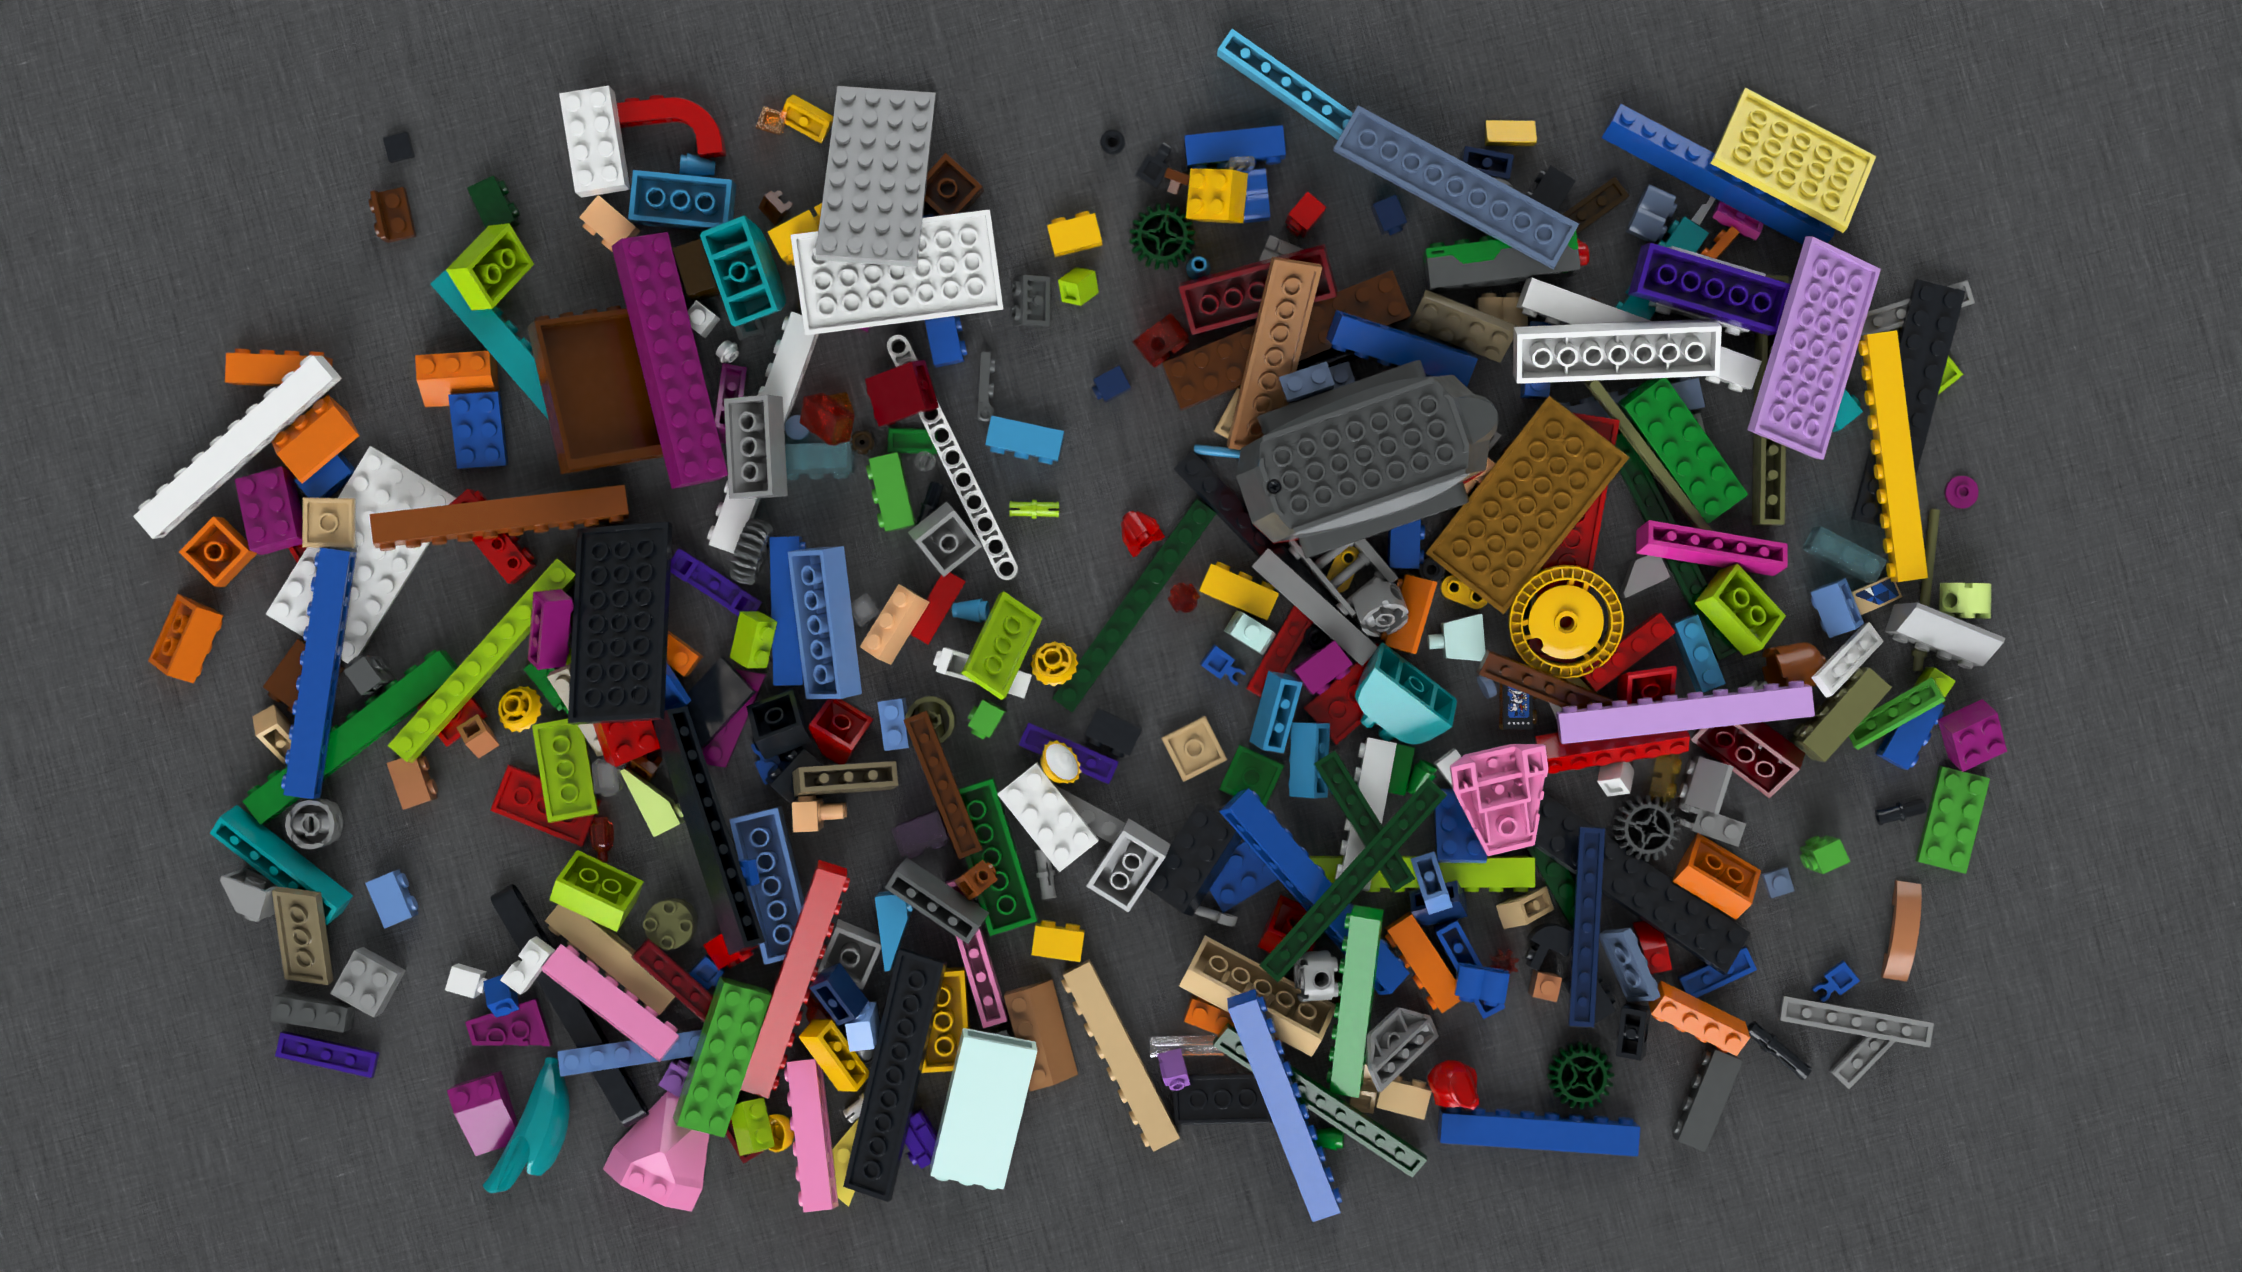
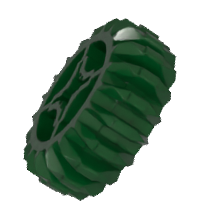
M1158 203L1156 204V212H1153L1152 208L1148 206L1146 208L1148 216L1143 212H1139L1138 216L1142 221L1133 220L1132 224L1138 229H1130L1129 233L1137 237L1129 239V243L1138 245L1132 249V253L1135 254L1141 251L1137 260L1141 262L1146 257L1145 266L1147 268L1152 262H1155V270L1158 271L1160 263H1163L1164 270L1168 271L1169 262H1172L1174 268L1178 267L1177 258L1183 263L1186 262L1183 252L1188 255L1192 254V250L1187 245H1195V240L1188 237L1194 236L1196 232L1195 230H1187L1193 225V222H1183L1186 219V213H1183L1180 217L1177 216L1179 207H1175L1172 213L1169 212L1170 204H1166L1165 211H1161V205ZM1162 218L1161 224L1157 229L1144 230L1148 223ZM1169 220H1172L1179 226L1183 237L1177 236V234L1169 230ZM1163 226H1165V235L1169 240L1165 239L1160 249L1159 237H1156V235H1160ZM1142 238H1147V240L1155 243V255L1145 248ZM1181 244L1175 253L1163 256L1164 249L1168 245Z
M1577 1041L1576 1049H1574L1571 1043H1568L1567 1052L1560 1047L1558 1050L1562 1055L1559 1058L1556 1055H1552V1059L1556 1061V1064L1549 1063L1548 1068L1554 1070V1072L1547 1073L1546 1076L1548 1079L1554 1080L1548 1083V1086L1551 1089L1556 1088L1553 1091V1095L1555 1097L1561 1096L1560 1102L1562 1104L1569 1100V1107L1574 1108L1578 1102V1107L1584 1109L1585 1102H1587L1588 1106L1592 1108L1594 1107L1593 1099L1601 1103L1602 1098L1599 1095L1603 1093L1605 1096H1608L1609 1092L1605 1087H1613V1083L1607 1080V1078L1614 1077L1613 1072L1607 1071L1613 1065L1611 1062H1605L1608 1059L1607 1054L1600 1055L1601 1049L1599 1047H1595L1592 1050V1044L1589 1042L1585 1045L1584 1049L1580 1041ZM1586 1056L1594 1060L1590 1063L1586 1062L1579 1065L1573 1058ZM1567 1064L1570 1073L1562 1084V1071ZM1574 1066L1579 1071L1583 1072V1076L1587 1084L1583 1080H1580L1578 1078L1577 1071L1574 1069ZM1598 1067L1599 1078L1594 1086L1591 1082V1077ZM1577 1086H1583L1588 1092L1574 1094L1567 1090L1571 1087L1574 1089Z

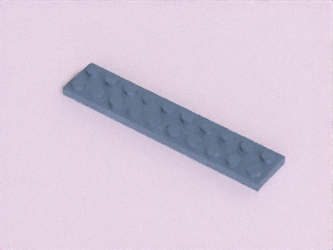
M1359 105L1333 148L1334 152L1553 270L1579 225L1577 222Z

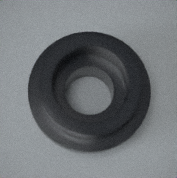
M1117 130L1106 131L1100 140L1101 148L1110 155L1120 153L1125 146L1123 134ZM1110 139L1117 140V145L1111 147L1109 146L1108 141Z
M1432 558L1425 559L1424 563L1419 566V574L1423 579L1438 581L1444 573V567ZM1429 565L1435 567V573L1433 575L1427 573V567Z
M1312 625L1304 633V643L1307 647L1318 650L1325 646L1328 635L1317 625ZM1314 633H1317L1318 638L1317 640L1313 641L1312 635Z

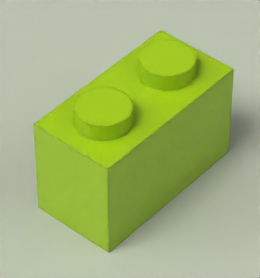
M740 611L730 658L747 669L767 668L777 621L760 611Z
M764 1097L736 1104L731 1120L739 1155L752 1154L774 1147L775 1144Z

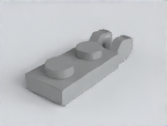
M1683 803L1679 804L1678 808L1688 813H1694L1695 816L1692 823L1679 817L1680 820L1676 824L1688 827L1691 831L1739 847L1746 823Z

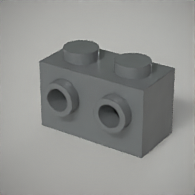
M359 655L348 663L350 667L344 670L361 695L377 694L390 682L396 680L389 671L391 669L389 663L379 656L366 655L362 657Z

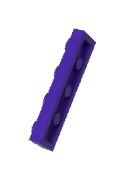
M1028 722L1019 746L1042 755L1044 746L1049 741L1054 742L1058 740L1060 743H1065L1067 747L1072 748L1073 753L1077 755L1081 773L1104 783H1110L1119 761Z
M282 1031L280 1032L275 1057L372 1078L375 1075L379 1052Z

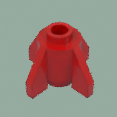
M1130 511L1122 518V540L1132 557H1137L1142 548L1148 546L1153 541L1163 540L1165 537L1159 529L1160 526L1157 521L1140 511Z

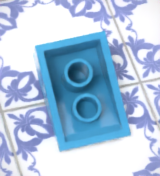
M890 891L879 892L875 896L884 970L890 971L895 963L898 949H900L914 907Z

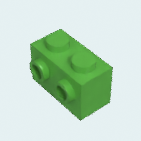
M1827 835L1821 838L1814 836L1805 841L1806 845L1800 847L1802 852L1800 859L1804 867L1821 874H1825L1850 862L1843 844L1838 838Z

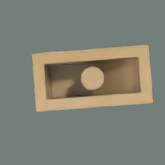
M272 705L252 716L255 736L283 764H286V752L291 747V739H289L291 723L275 705Z
M1547 886L1509 898L1496 905L1504 929L1527 925L1554 910Z

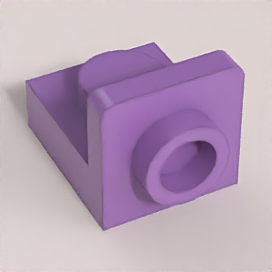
M681 1058L679 1060L674 1059L670 1063L659 1086L680 1097L691 1063Z

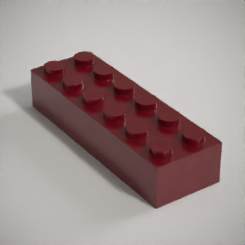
M1325 244L1277 256V258L1315 263L1322 266L1314 302L1337 296L1338 291ZM1271 258L1181 282L1179 291L1191 334L1257 318Z

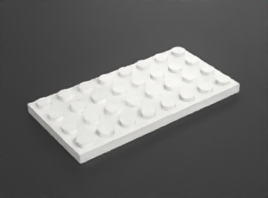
M990 210L923 218L917 267L816 260L818 231L790 235L805 335L1003 310Z
M372 446L368 448L338 497L356 499L355 548H328L357 553L341 660L346 663L362 654L430 542L421 543V546L416 548H406V545L395 546V550L380 551V548H375L373 545L369 514L449 505L456 499L450 493ZM306 548L266 613L269 617L301 636L304 635L305 627L309 626L310 616L307 615V608L309 602L313 599L311 582L313 577H316L317 567H315L314 561L316 553L320 551V548Z

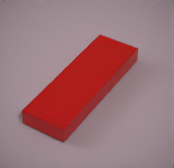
M951 572L944 577L941 575L926 599L930 603L910 635L929 645L966 581Z

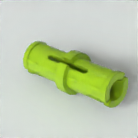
M1032 499V502L1010 501L1009 508H1020V510H1009L1010 517L1032 516V519H1037V516L1059 518V510H1049V508L1059 509L1058 501L1037 502V500Z

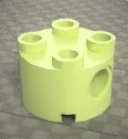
M1940 583L1939 611L1955 618L1991 619V584Z

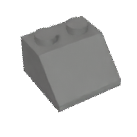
M1693 756V760L1690 759L1686 766L1685 773L1688 774L1686 782L1681 784L1678 792V797H1681L1679 802L1719 814L1733 766Z
M244 868L221 876L220 882L235 911L245 915V919L257 922L275 914L272 890L278 886L261 873Z

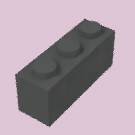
M283 992L274 996L270 1021L344 1033L353 1028L356 1008L342 1001Z

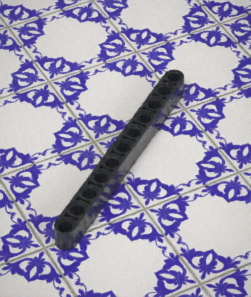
M510 884L490 897L495 910L520 952L528 941L536 936L553 948L516 885ZM541 971L536 979L576 1047L582 1048L608 1044V1039L589 1007ZM624 1067L592 1072L619 1120L626 1128L649 1115V1110Z

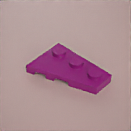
M538 998L520 1003L519 1010L511 1012L506 1016L496 1018L493 1013H489L465 1022L472 1045H553Z

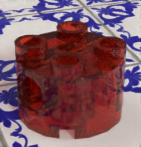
M1171 312L1132 342L1148 364H1152L1156 368L1171 356L1169 354L1170 350L1175 354L1188 344L1190 340L1187 338L1189 335ZM1159 337L1164 339L1165 345L1160 342Z

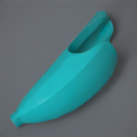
M545 1058L544 1066L538 1075L522 1117L497 1165L488 1179L482 1184L487 1192L497 1193L510 1189L526 1164L528 1174L541 1176L555 1162L565 1140L570 1114L569 1092L564 1076L560 1077L558 1058Z

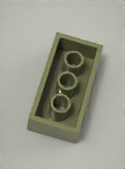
M1859 667L1832 696L1826 697L1827 699L1822 705L1818 704L1814 707L1815 716L1810 717L1805 724L1800 723L1792 732L1794 736L1790 741L1805 752L1810 759L1826 762L1892 687L1870 667Z

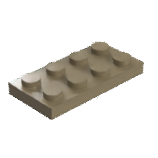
M1425 290L1409 325L1410 328L1431 335L1501 363L1513 341L1514 327H1519L1428 290Z
M276 887L272 890L284 978L287 980L329 985L334 980L321 892Z

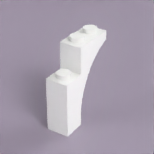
M943 647L942 651H937L933 665L937 666L936 672L975 683L961 673L969 658V654L948 647ZM1018 670L1008 693L1025 698L1032 674Z

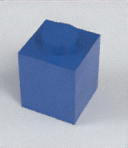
M503 975L483 981L487 1007L496 1018L519 1010L517 992L501 981Z

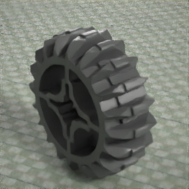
M753 518L745 524L730 565L731 579L742 584L752 585L755 583L763 569L770 547L769 537H772L773 534L771 524Z
M1646 794L1642 802L1640 796H1635V805L1631 800H1627L1626 805L1629 808H1619L1623 816L1615 815L1614 819L1620 821V825H1613V829L1620 830V833L1614 835V838L1616 840L1623 839L1619 843V847L1621 849L1627 847L1626 854L1628 856L1634 852L1635 859L1639 860L1643 856V860L1648 862L1651 854L1654 860H1659L1658 852L1663 856H1667L1668 853L1665 848L1668 847L1672 850L1675 848L1670 842L1672 839L1675 841L1679 840V837L1673 834L1674 831H1681V827L1674 826L1673 823L1678 822L1680 819L1677 816L1671 817L1676 810L1672 807L1666 810L1669 802L1664 800L1660 803V797L1655 796L1651 802L1650 795ZM1649 808L1648 813L1645 812L1642 819H1631L1639 810ZM1657 811L1664 819L1665 830L1657 826ZM1636 824H1649V826H1652L1651 828L1657 830V832H1645L1644 830H1642L1641 827L1637 826ZM1628 826L1635 828L1637 831V846L1629 836ZM1652 837H1662L1656 845L1644 848L1645 844H1648Z

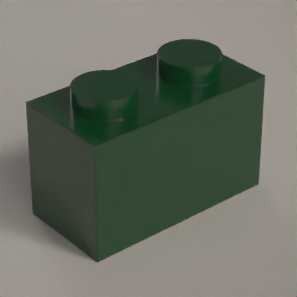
M493 175L467 187L485 228L491 225L510 223L512 228L520 225L517 218L520 216V212L514 202L510 203L507 197L510 191L504 180L500 181Z

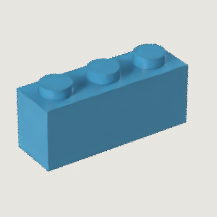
M991 416L985 445L990 447V452L1004 455L1005 451L1015 452L1014 457L1028 460L1029 456L1038 457V462L1052 465L1053 461L1059 462L1065 433L1057 429Z
M1690 615L1670 623L1676 632L1673 636L1695 691L1704 693L1726 684L1699 616Z
M1268 671L1249 742L1262 750L1284 753L1303 682L1289 674Z
M1292 722L1290 730L1289 796L1328 798V787L1313 764L1329 754L1330 723Z

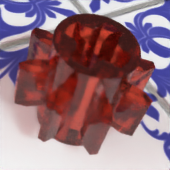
M1178 583L1172 587L1170 591L1171 596L1167 599L1176 613L1180 610L1188 613L1196 608L1197 599L1200 598V595L1192 583L1188 584V586L1185 583Z
M1498 948V954L1495 957L1489 955V958L1493 960V964L1488 967L1507 970L1509 973L1513 971L1518 972V969L1515 968V963L1519 959L1517 957L1511 958L1512 951L1510 949L1505 954ZM1506 960L1509 963L1508 967L1503 966L1501 968L1498 964L1499 961Z

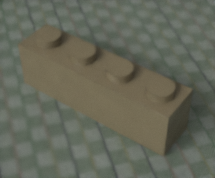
M896 761L798 767L792 772L794 797L892 790L898 786Z

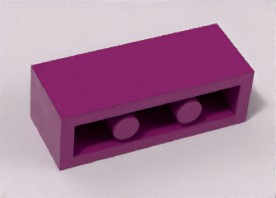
M562 589L533 592L528 660L538 670L566 666V658L569 655L568 638L571 633L570 617L574 605L572 598Z

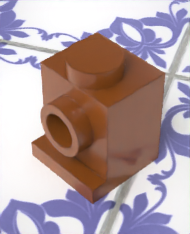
M982 860L954 882L970 901L998 879L995 876L996 869L994 866Z

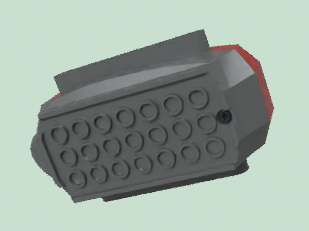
M1421 360L1413 361L1258 416L1257 419L1263 436L1241 448L1236 478L1252 524L1274 544L1299 540L1305 558L1313 557L1469 503L1464 484L1486 470L1490 439L1495 434L1499 423L1498 411L1492 402L1483 396L1473 394L1454 375L1426 377Z

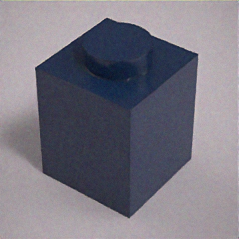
M1396 195L1372 205L1371 210L1382 235L1389 233V236H1393L1403 231L1402 227L1406 225L1407 220Z
M1120 365L1093 379L1095 385L1091 387L1097 399H1103L1105 403L1131 390V386Z

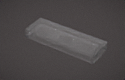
M1217 1035L1150 1038V1057H1157L1159 1053L1181 1048L1183 1057L1224 1056V1053L1213 1046V1040Z

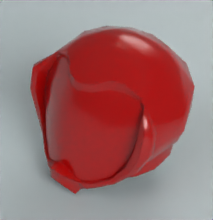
M1446 1060L1436 1064L1427 1075V1082L1432 1093H1434L1436 1105L1464 1107L1472 1110L1478 1107L1480 1098L1477 1093V1074L1474 1068L1457 1060Z

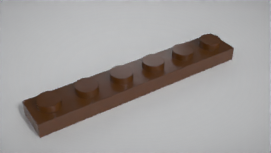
M1490 650L1486 651L1476 671L1483 677L1560 707L1577 706V709H1586L1587 704L1602 703V707L1612 706V702L1616 701Z
M928 711L904 719L903 721L958 858L961 859L983 850Z

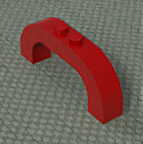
M653 95L649 97V100L640 101L639 98H627L624 100L625 102L617 103L620 128L673 122L684 123L695 132L697 150L700 157L715 158L726 156L725 141L719 126L705 109L692 101L674 97L664 98L663 95Z

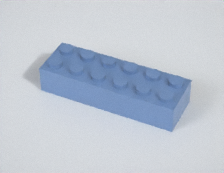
M844 546L789 551L788 559L806 699H843L862 694Z
M782 806L729 819L738 858L756 859L760 884L747 886L765 939V942L760 944L764 965L784 960L804 903Z

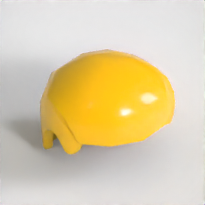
M781 1114L769 1115L768 1118L775 1144L769 1150L773 1152L783 1151L792 1144L795 1137L794 1131L790 1127V1119Z

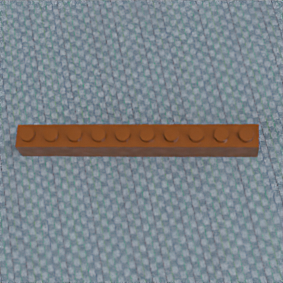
M625 485L369 514L373 545L375 548H380V551L395 550V546L406 545V548H416L425 542H432V545H442L451 539H457L458 542H467L473 540V537L483 536V539H493L502 533H508L509 536H518L524 534L523 531L534 530V533H543L553 527H559V530H569L578 524H584L585 527L598 526L599 522L609 521L610 524L623 523L624 519H629Z

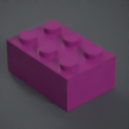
M283 466L235 479L249 550L260 555L302 544L303 514L296 482L294 481L295 476Z

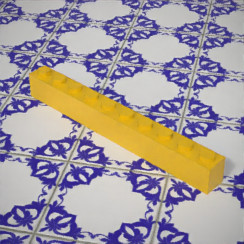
M1896 330L1861 336L1858 349L1864 361L1861 373L1867 385V390L1864 393L1865 402L1870 408V415H1868L1867 420L1868 427L1873 432L1871 451L1876 456L1874 475L1879 480L1880 488L1877 490V500L1879 504H1882L1883 514H1880V524L1882 528H1885L1886 538L1883 539V548L1885 553H1888L1889 563L1886 564L1887 576L1891 577V582L1928 578L1898 332Z

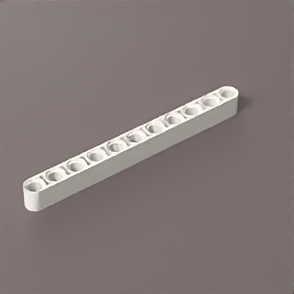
M894 335L889 339L887 349L896 367L911 361H918L910 343L904 336ZM903 341L906 345L905 350L899 354L893 352L894 343ZM938 402V416L934 420L925 418L926 411L919 413L920 418L996 574L1003 580H1012L1018 574V565ZM947 430L949 433L947 441L938 442L935 438L937 431ZM950 452H957L960 459L958 463L950 465L946 460L947 455ZM961 474H968L970 476V483L966 487H960L957 483V478ZM972 496L981 498V505L978 509H971L968 506V500ZM989 518L992 521V527L989 531L984 532L979 529L981 519ZM994 540H999L1003 544V549L998 554H993L989 549L990 543ZM1005 562L1012 563L1014 571L1010 576H1004L1000 572V567Z

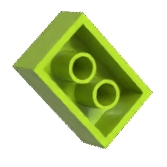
M510 223L488 226L446 271L470 309L483 310L493 309L529 271L534 263Z
M1738 563L1719 570L1695 602L1697 607L1743 656L1762 650L1786 617Z
M577 850L557 877L549 900L617 932L636 904L644 881Z

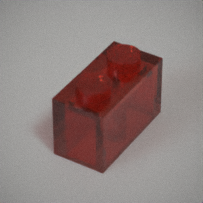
M822 392L804 397L799 423L809 429L811 433L824 440L826 444L836 446L850 441L855 415Z

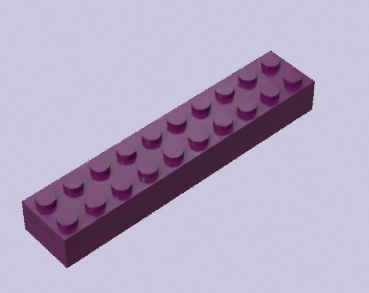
M668 232L622 238L611 247L671 488L675 489L719 480L727 476L728 472Z

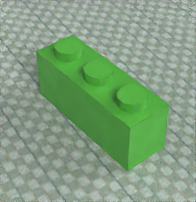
M896 452L870 458V465H866L869 480H874L875 489L871 491L874 503H879L881 513L877 514L880 528L884 527L886 532L915 526L916 523L900 454Z

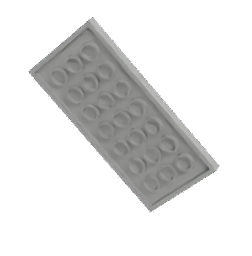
M837 86L815 254L816 260L917 267L936 93Z

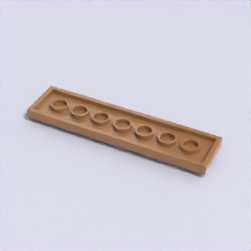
M1277 257L1271 258L1228 436L1227 447L1229 449L1241 450L1244 446L1262 437L1263 433L1257 417L1287 406L1289 403L1286 401L1279 377L1297 371L1322 271L1320 264Z

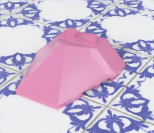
M1508 744L1465 754L1450 765L1453 791L1487 856L1535 845L1540 814H1538L1540 801L1543 800L1544 791H1542L1544 779L1548 774V762L1544 744Z
M667 1091L648 1111L649 1115L639 1120L613 1147L603 1170L621 1186L665 1207L692 1212L703 1189L710 1134L677 1126L673 1115L679 1097Z

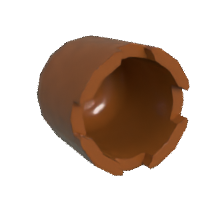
M1808 642L1768 648L1762 654V657L1766 658L1767 665L1762 667L1764 680L1767 684L1778 683L1779 687L1789 686L1788 682L1804 681V684L1812 687L1817 686L1811 677L1826 663L1824 655Z

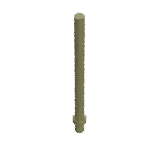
M1930 509L1925 549L1928 578L1922 579L1920 604L1930 607L1940 510ZM1915 648L1911 655L1914 656L1913 671H1923L1924 657H1927V652Z

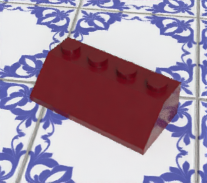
M1764 722L1697 729L1690 739L1719 762L1733 766L1732 771L1768 798H1771L1801 769L1805 752Z

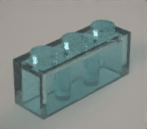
M851 442L785 444L787 480H799V475H809V479H824V474H833L835 479L848 478V474H855L854 451Z
M1822 526L1813 527L1802 550L1867 583L1877 582L1887 562L1886 559Z

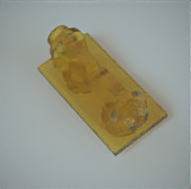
M1670 754L1661 755L1656 758L1654 772L1662 773L1663 775L1662 778H1652L1649 791L1651 799L1658 796L1661 800V796H1663V802H1670L1671 798L1675 797L1677 784H1674L1675 775L1680 773L1682 760L1679 759L1680 754H1672V758L1669 757Z

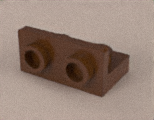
M400 187L382 192L370 191L369 206L372 213H375L377 220L374 223L376 235L387 243L416 237L406 188Z

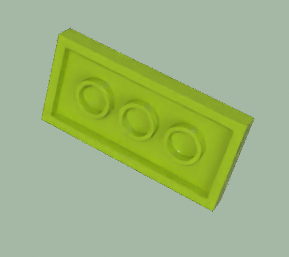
M1001 592L961 673L1000 700L1006 698L1043 618L1006 592Z
M568 718L532 725L548 822L552 823L599 814L587 740L578 725L569 724Z

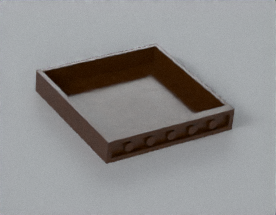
M617 305L608 307L603 312H598L597 309H589L583 311L582 315L566 312L559 314V318L550 319L549 315L534 318L535 321L527 326L561 474L664 457L627 308L621 309V306Z

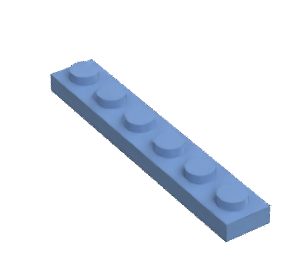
M702 1029L677 1033L679 1039L661 1061L693 1056ZM632 1040L557 1051L560 1077L658 1062Z

